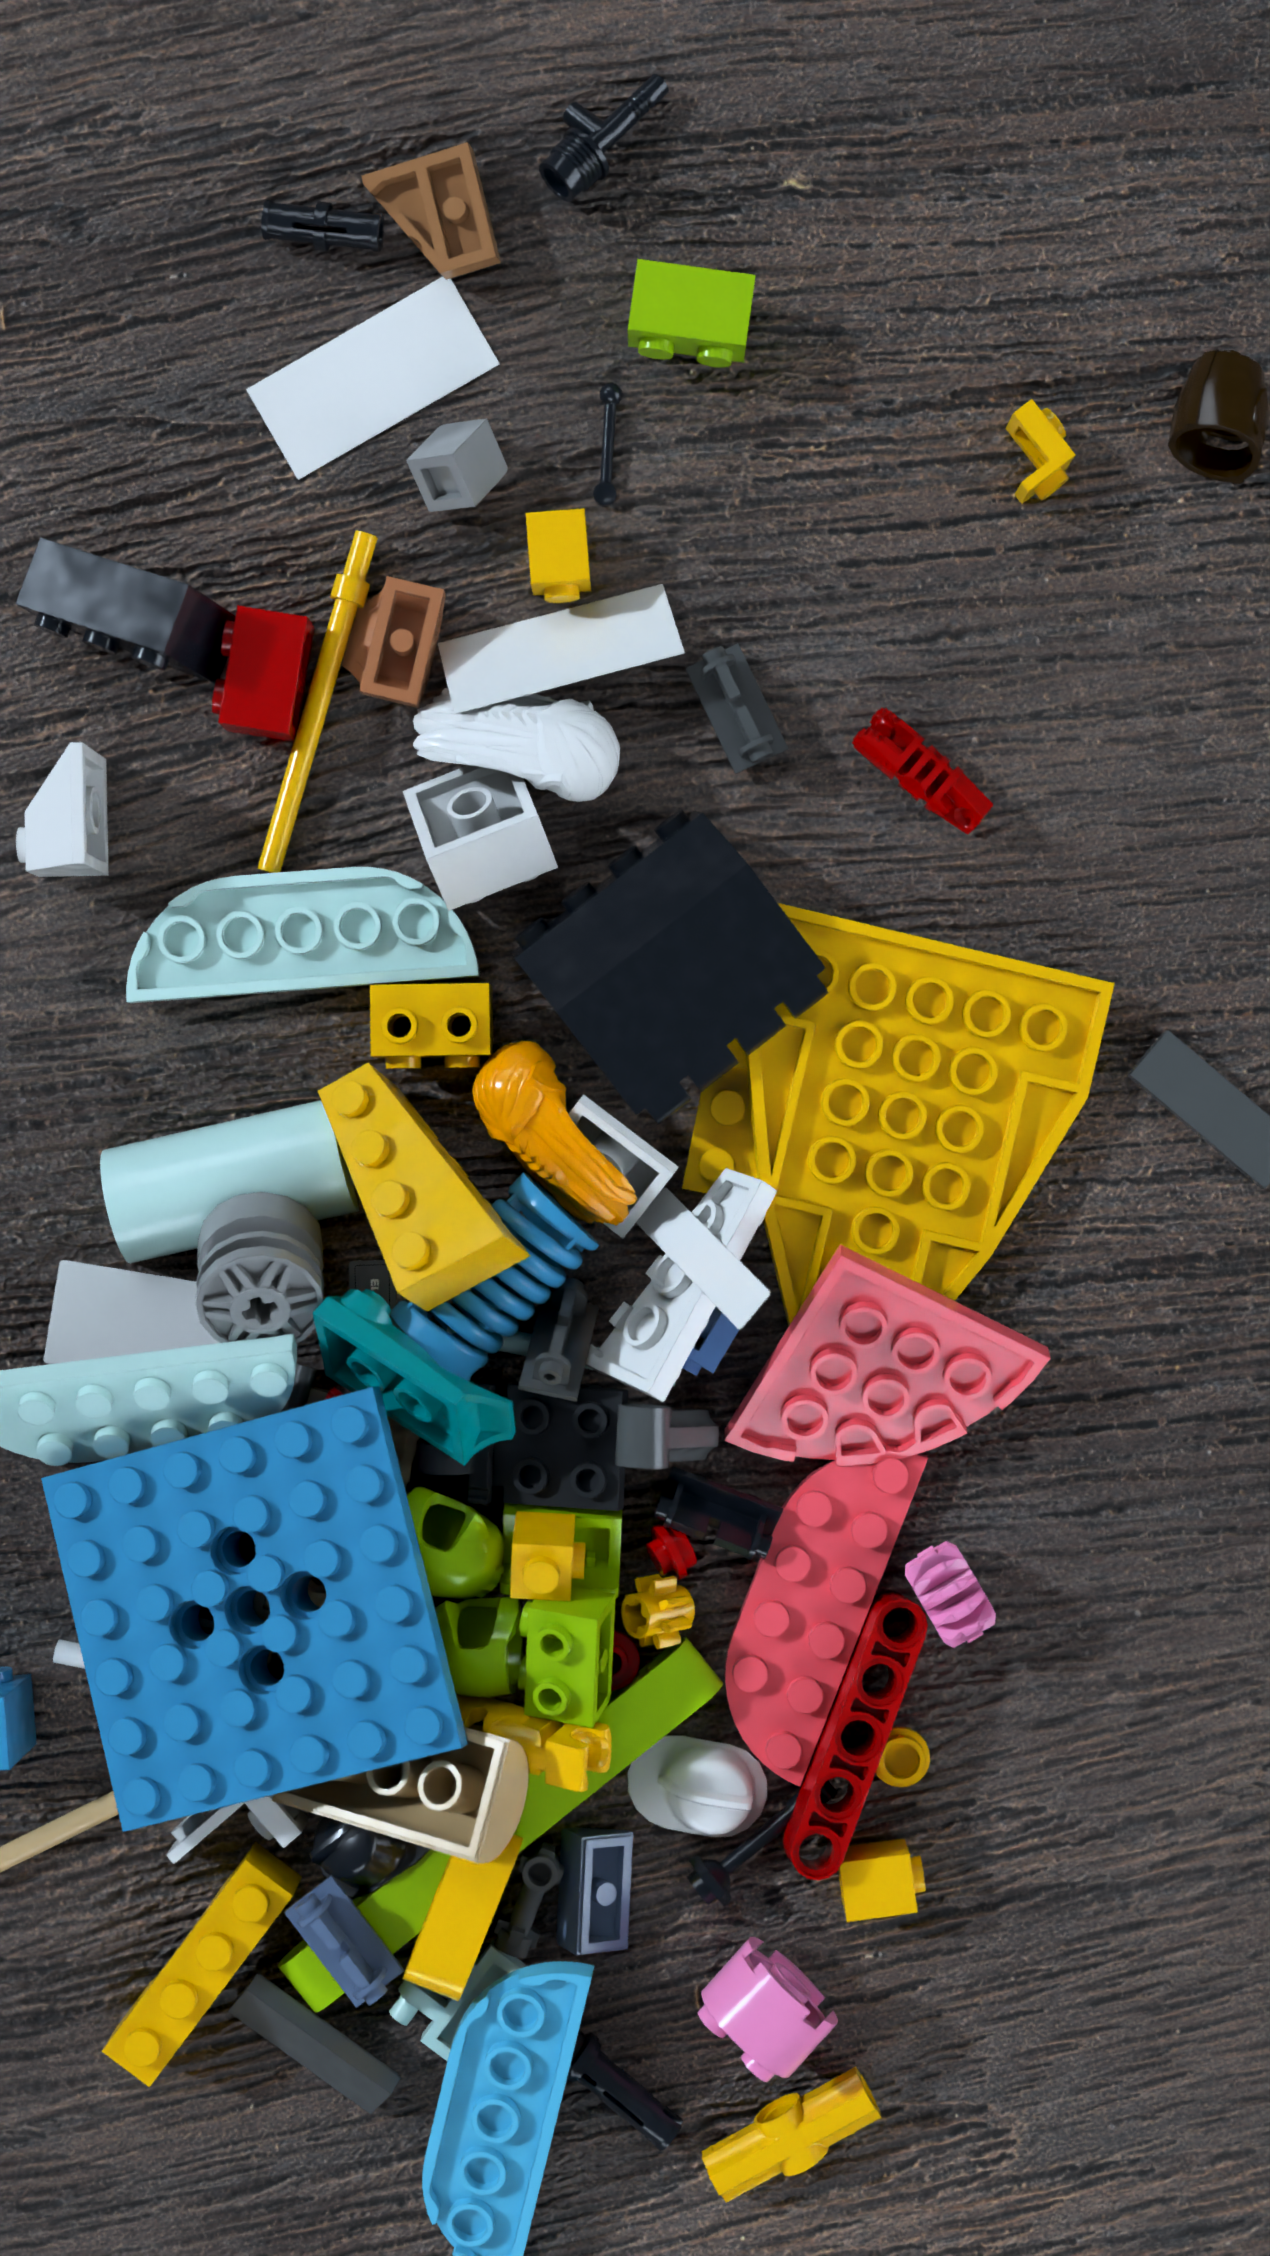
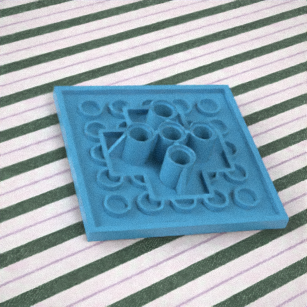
M380 1386L362 1389L41 1478L123 1832L459 1749L468 1745ZM244 1533L249 1534L255 1543L256 1554L251 1562L246 1561L239 1550V1542ZM313 1576L323 1582L326 1589V1599L321 1607L315 1605L308 1595V1584ZM257 1592L263 1593L270 1604V1614L266 1621L261 1620L253 1609V1600ZM202 1607H207L214 1618V1630L211 1635L202 1630L199 1624V1613ZM270 1651L277 1652L284 1663V1674L281 1680L275 1678L267 1667V1658Z

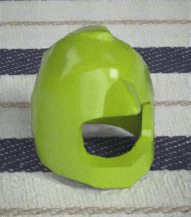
M423 1486L415 1487L407 1495L431 1595L442 1599L468 1600L475 1596L482 1598L498 1585L505 1572L503 1567L505 1547L501 1531L493 1522L473 1507Z
M510 1597L462 1600L455 1603L445 1601L435 1608L456 1694L465 1697L492 1698L515 1693L523 1656V1637L520 1635L522 1611L519 1599Z

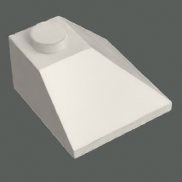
M71 742L25 810V827L17 829L16 850L19 862L26 863V872L38 877L109 875L106 759L83 742Z

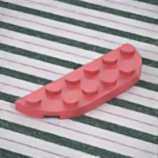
M919 1453L903 1459L886 1458L876 1464L836 1466V1460L822 1467H818L804 1478L781 1507L783 1512L771 1534L773 1539L765 1559L760 1558L732 1630L725 1658V1686L729 1709L734 1723L749 1749L766 1767L781 1778L799 1787L809 1766L928 1460V1457L924 1454Z

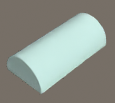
M321 1100L109 1148L101 1153L100 1173L108 1218L118 1248L124 1259L130 1264L198 1248V1238L203 1221L217 1205L237 1195L267 1192L287 1196L307 1207L317 1221L359 1211L351 1174Z

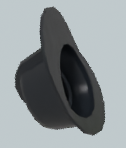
M322 1816L315 1830L314 1849L309 1855L313 1863L321 1867L322 1875L325 1879L333 1875L349 1897H363L376 1891L385 1883L415 1865L430 1851V1848Z

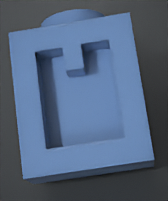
M716 1306L707 1326L700 1334V1337L704 1338L700 1347L694 1345L683 1366V1369L696 1376L702 1367L714 1373L739 1331Z

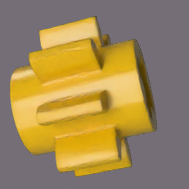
M659 1574L636 1578L635 1586L637 1593L625 1595L621 1607L622 1621L626 1631L632 1637L639 1639L641 1647L655 1645L658 1650L680 1645L681 1636L679 1631L691 1628L695 1616L694 1601L690 1592L684 1586L677 1585V1577L675 1576L661 1578Z

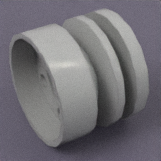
M267 1192L237 1195L217 1205L203 1221L198 1238L197 1266L199 1272L196 1280V1307L201 1325L213 1339L220 1343L294 1334L296 1344L304 1341L315 1329L312 1313L324 1301V1280L322 1274L323 1240L318 1221L307 1207L293 1199Z

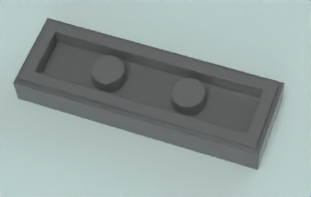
M1169 1030L1164 1031L1127 1076L1259 1188L1265 1189L1270 1184V1116Z
M260 1974L254 1976L228 2010L230 2014L369 2114H372L392 2094L401 2079L397 2072Z

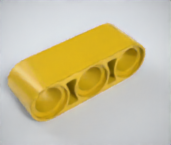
M514 1834L503 1852L488 1863H476L450 1855L402 1979L456 2001L460 2000L523 1841L522 1837Z

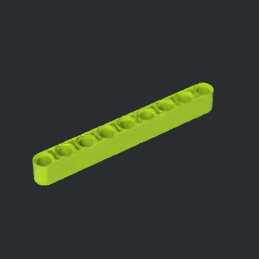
M687 1637L681 1638L680 1645L666 1648L642 1667L627 1686L611 1692V1700L597 1721L607 1724L611 1731L612 1749L609 1770L605 1773L586 1770L588 1778L587 1791L576 1792L546 1784L545 1771L539 1776L529 1773L525 1805L514 1832L515 1835L523 1838L519 1853L701 1708L721 1689L723 1682ZM430 1849L415 1865L391 1879L376 1891L352 1900L392 1954L420 1933L450 1858L449 1854ZM304 1939L288 1952L278 1964V1968L314 2013L325 2009L345 1993Z

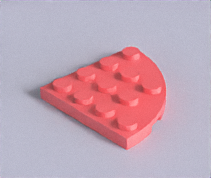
M839 1245L725 1428V1441L753 1453L789 1462H794L795 1456L809 1459L836 1460V1466L876 1464L886 1458L903 1459L935 1449L967 1434L966 1427L985 1417L995 1408L999 1407L1003 1410L1011 1404L1034 1381L1051 1359L1047 1346L847 1247Z

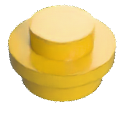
M893 1727L876 1770L877 1776L886 1784L894 1787H908L920 1781L926 1774L930 1764L929 1748L923 1737L910 1728Z

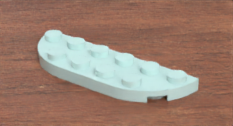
M344 867L238 875L204 882L188 889L168 903L169 906L154 920L148 930L143 932L136 945L128 970L126 1002L142 1003L480 977V971L473 943L453 910L448 911L444 900L428 887L401 873L375 867Z
M294 1334L0 1370V1447L23 1456L39 1459L51 1466L104 1461L279 1413L291 1396L295 1381L297 1345Z

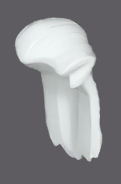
M445 688L442 690V695L433 698L434 703L417 709L418 714L413 719L414 729L420 734L413 742V747L419 750L417 755L431 761L478 766L507 772L525 778L535 789H547L569 801L582 802L596 799L608 789L618 771L620 760L619 742L610 723L594 711L591 701L578 702L573 699L557 701L551 699V697L533 693L454 714L449 690Z

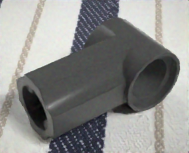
M649 1404L618 1405L615 1465L666 1469L669 1468V1462L705 1460L707 1454L713 1448L718 1447L719 1426L712 1421L708 1410L694 1408L672 1409L669 1406Z

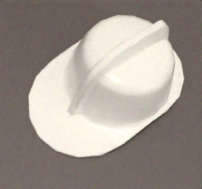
M666 1735L631 1763L628 1771V1792L635 1808L649 1822L666 1829L701 1836L730 1837L748 1829L761 1815L767 1800V1779L760 1763L747 1750L731 1744L683 1735Z

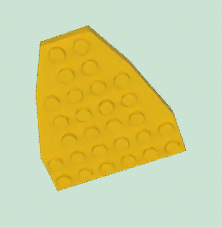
M778 903L826 967L817 977L829 992L796 1019L783 1003L779 1004L774 1010L783 1020L786 1027L750 1055L746 1054L757 1179L763 1180L777 1190L763 1221L788 1327L839 1245L847 1247L955 1301L994 1253L1088 1099L1115 983Z

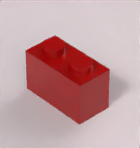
M237 605L235 622L226 621L222 636V655L229 657L225 679L218 678L216 680L212 697V712L219 715L218 723L226 731L294 742L300 722L315 630L307 616Z

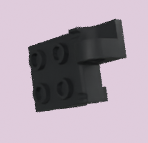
M484 1381L475 1385L513 1401L516 1433L512 1440L499 1441L483 1448L474 1454L465 1466L421 1438L416 1441L415 1471L422 1473L421 1487L423 1486L449 1498L467 1500V1503L489 1504L503 1498V1503L610 1511H619L624 1508L625 1467L615 1465L618 1405L628 1404V1389L602 1388L598 1385L581 1384L576 1402L519 1390V1382L507 1385V1381Z

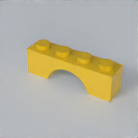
M255 1842L169 1961L148 1984L115 2028L102 2052L150 2087L293 1897L302 1876Z

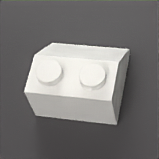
M467 765L403 791L425 858L448 911L465 904L475 903L485 896L518 883L533 880L543 873L558 868L543 826L522 777L500 770Z

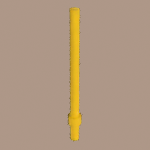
M355 531L343 574H336L330 598L335 600L257 867V869L268 873L281 872L358 607L364 608L370 584L365 581L378 538L363 531Z

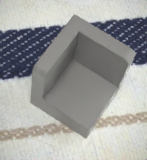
M487 418L439 426L406 460L429 512L476 507L508 471L507 464Z

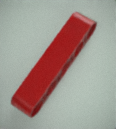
M889 1592L881 1594L872 1601L816 1745L794 1810L784 1832L783 1845L785 1853L799 1874L807 1879L818 1881L827 1879L835 1874L843 1863L927 1634L928 1623L920 1606L898 1593ZM895 1608H906L909 1614V1625L905 1632L895 1637L886 1636L883 1630V1621L886 1614ZM875 1664H885L889 1671V1678L885 1687L873 1693L864 1691L862 1678L866 1669ZM856 1720L867 1722L869 1729L868 1737L863 1744L855 1748L842 1746L841 1735L846 1725ZM834 1777L847 1779L848 1789L842 1800L833 1804L821 1801L820 1792L826 1781ZM821 1834L827 1837L826 1850L820 1857L807 1860L799 1856L800 1845L809 1835Z

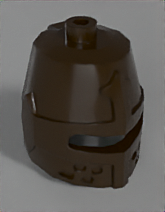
M1219 349L1204 352V355L1196 360L1176 401L1168 440V447L1173 457L1188 470L1221 482L1241 484L1258 468L1270 415L1265 377L1260 364L1246 355H1241L1237 351H1220ZM1210 436L1229 441L1246 442L1248 446L1239 450H1227L1207 445L1206 441Z

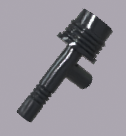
M653 74L604 121L577 102L571 103L566 108L563 121L571 128L563 134V139L550 151V156L539 165L542 179L556 196L566 202H571L581 191L585 192L597 180H602L609 174V165L604 153L669 93L668 85L663 78Z

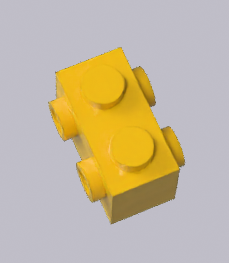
M490 983L370 985L371 1057L385 1058V1069H421V1058L444 1057L445 1068H480V1057H490L493 1054L492 985ZM408 1017L411 1022L409 1033L404 1037H397L395 1033L396 1023L400 1019ZM460 1017H469L471 1021L469 1032L461 1037L455 1036L453 1032L454 1022Z

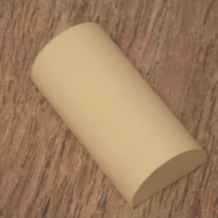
M464 1727L468 1745L462 1748L274 1794L272 1801L483 1864L491 1862L503 1852L518 1826L528 1790V1760L525 1750L519 1742Z

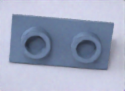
M333 1875L284 1911V1914L356 2008L363 2002H366L368 2005L375 2003L387 1992L388 1989L385 1986L404 1972V1968Z

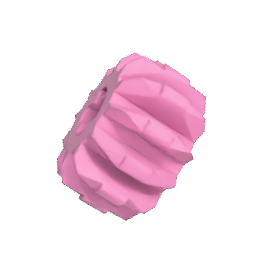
M945 1541L934 1548L930 1546L918 1553L917 1558L905 1564V1576L945 1644L955 1648L966 1641L970 1643L984 1635L983 1631L995 1625L996 1613L956 1545Z

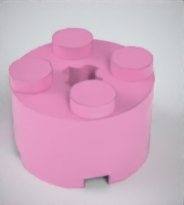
M749 1937L701 1991L704 2005L697 2014L704 2025L716 2036L724 2038L728 2035L744 2051L741 2056L743 2063L760 2080L769 2082L774 2075L789 2078L837 2025L838 2018L834 2010L826 2018L824 2017L818 2005L825 1997L799 1968L777 1950L769 1958L757 1951L764 1941L756 1937Z

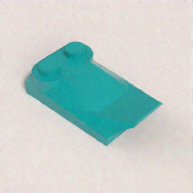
M349 1289L343 1296H328L312 1313L326 1376L350 1392L380 1386L387 1416L465 1466L472 1456L483 1448L499 1441L513 1439L516 1433L513 1401L485 1390L440 1367L420 1345L393 1326L389 1317L391 1308L376 1292L370 1289H365L363 1292L357 1289Z

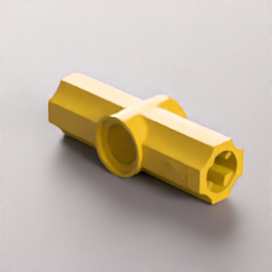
M854 2067L801 2097L798 2093H790L775 2099L759 2111L755 2116L754 2123L703 2150L702 2160L717 2193L727 2203L781 2172L784 2176H794L810 2169L824 2158L829 2146L882 2118L880 2109L863 2075Z

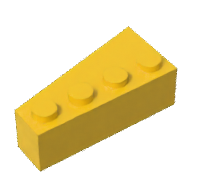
M366 1063L318 1090L398 1294L428 1312L531 1256L521 1242L512 1235L501 1221L502 1218L491 1204L483 1198L471 1183L468 1175L458 1162L450 1156L438 1141V1137L401 1090L371 1064Z

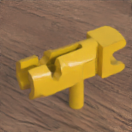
M456 1695L464 1727L519 1742L527 1756L529 1773L539 1776L545 1771L546 1784L576 1792H584L588 1790L586 1770L597 1773H605L609 1770L612 1741L611 1731L607 1724L596 1722L593 1728L524 1715V1708L512 1703L492 1698ZM483 1720V1726H482V1725H474V1723H477V1722Z

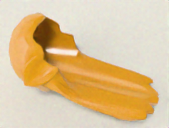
M519 1041L502 1046L483 1064L472 1088L475 1107L479 1111L481 1120L484 1122L490 1137L506 1142L525 1170L552 1193L559 1204L573 1216L587 1223L596 1221L616 1226L622 1223L629 1214L627 1205L634 1204L637 1201L635 1190L627 1178L582 1134L566 1111V1087L558 1080L554 1072L556 1065L551 1056L538 1043L532 1041Z

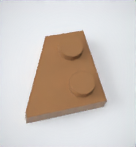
M468 142L361 176L363 185L446 280L501 263L474 150Z

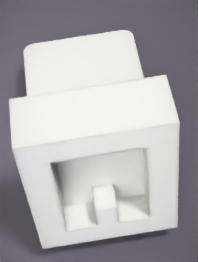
M273 1795L214 1809L205 1816L203 1813L190 1815L171 1832L177 1840L166 1856L175 1864L244 1803L250 1809L248 1818L258 1833L267 1840H271L274 1837L283 1848L302 1833L309 1818L300 1809L272 1801Z

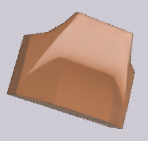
M386 576L385 585L381 592L366 600L364 608H357L342 666L359 681V691L361 694L419 708L428 683L441 629L446 597L444 589Z

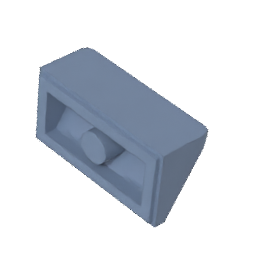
M580 1827L562 1829L560 1863L565 1867L558 1891L556 1939L559 1946L576 1956L628 1949L633 1849L632 1831Z

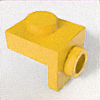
M1031 399L1012 414L1005 428L1037 469L1020 483L1014 494L1021 504L1034 494L1043 501L1058 490L1069 479L1064 471L1075 457V453L1063 439L1066 437V431L1058 417L1048 408H1044L1041 411L1033 399Z

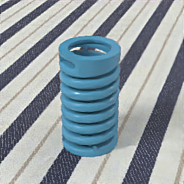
M524 1172L509 1187L508 1194L510 1198L507 1202L503 1199H498L492 1204V1207L502 1218L501 1221L512 1235L521 1242L531 1256L472 1287L473 1292L467 1290L452 1298V1302L460 1311L446 1301L430 1310V1312H426L411 1301L408 1302L406 1300L399 1301L391 1310L390 1315L406 1335L420 1345L440 1367L467 1381L471 1380V1376L475 1371L487 1364L489 1361L488 1353H497L503 1347L504 1341L502 1336L512 1337L519 1330L518 1319L526 1321L535 1313L533 1303L544 1304L550 1298L549 1286L558 1288L566 1281V1273L562 1266L572 1270L578 1269L583 1262L580 1252L584 1249L593 1251L600 1246L572 1215ZM434 1316L444 1329L432 1322L430 1318ZM449 1326L456 1333L449 1334L446 1332L447 1327Z

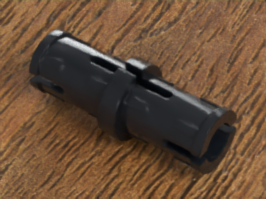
M267 200L264 202L262 210L261 231L262 237L265 240L279 239L313 243L315 250L328 251L331 245L373 250V252H379L382 249L384 239L383 213L372 214L333 209L330 202L318 201L316 207L274 203V201ZM300 223L313 224L317 226L301 225ZM333 227H342V228H346L347 230H344V229H335V228H333Z

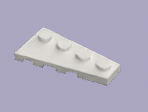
M725 1168L692 1211V1214L740 1261L757 1228L763 1222L777 1190L763 1180ZM667 1254L664 1256L659 1255L647 1270L646 1274L651 1278V1281L634 1304L631 1306L623 1302L611 1317L609 1322L615 1329L599 1349L592 1344L590 1345L586 1366L663 1403L673 1384L678 1380L687 1358L701 1332L707 1326L715 1308L714 1303Z

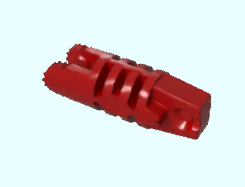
M887 708L878 709L871 717L870 723L872 726L867 729L863 728L853 738V747L890 780L896 776L900 782L898 786L902 790L909 792L913 799L916 801L919 799L926 801L927 803L924 805V808L929 812H934L965 834H970L991 810L993 803L963 773L964 770L959 766L953 770L949 765L951 760L947 756L941 755L935 746H924L922 744L925 740L923 736L902 719L898 718L892 711H889Z

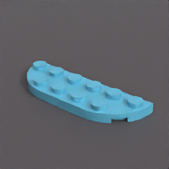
M555 1961L533 1964L510 1972L490 1984L476 1997L464 2013L457 2027L445 2069L422 2171V2189L427 2214L432 2225L437 2223L444 2236L454 2247L453 2256L524 2255L595 1965Z

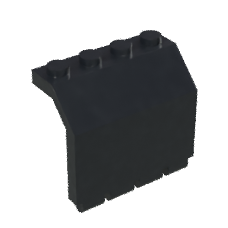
M683 809L663 821L654 830L659 838L642 852L635 845L619 855L608 865V868L613 873L595 888L590 882H586L574 890L561 902L566 909L562 914L549 924L543 918L533 922L515 937L519 947L510 953L632 1111L637 1115L646 1108L658 1125L692 1100L679 1083L682 1079L689 1076L702 1092L739 1063L726 1045L735 1039L746 1054L750 1055L786 1027L783 1020L774 1010L775 1007L783 1003L796 1019L829 993L817 977L826 967L749 864L705 814L695 810L687 816Z

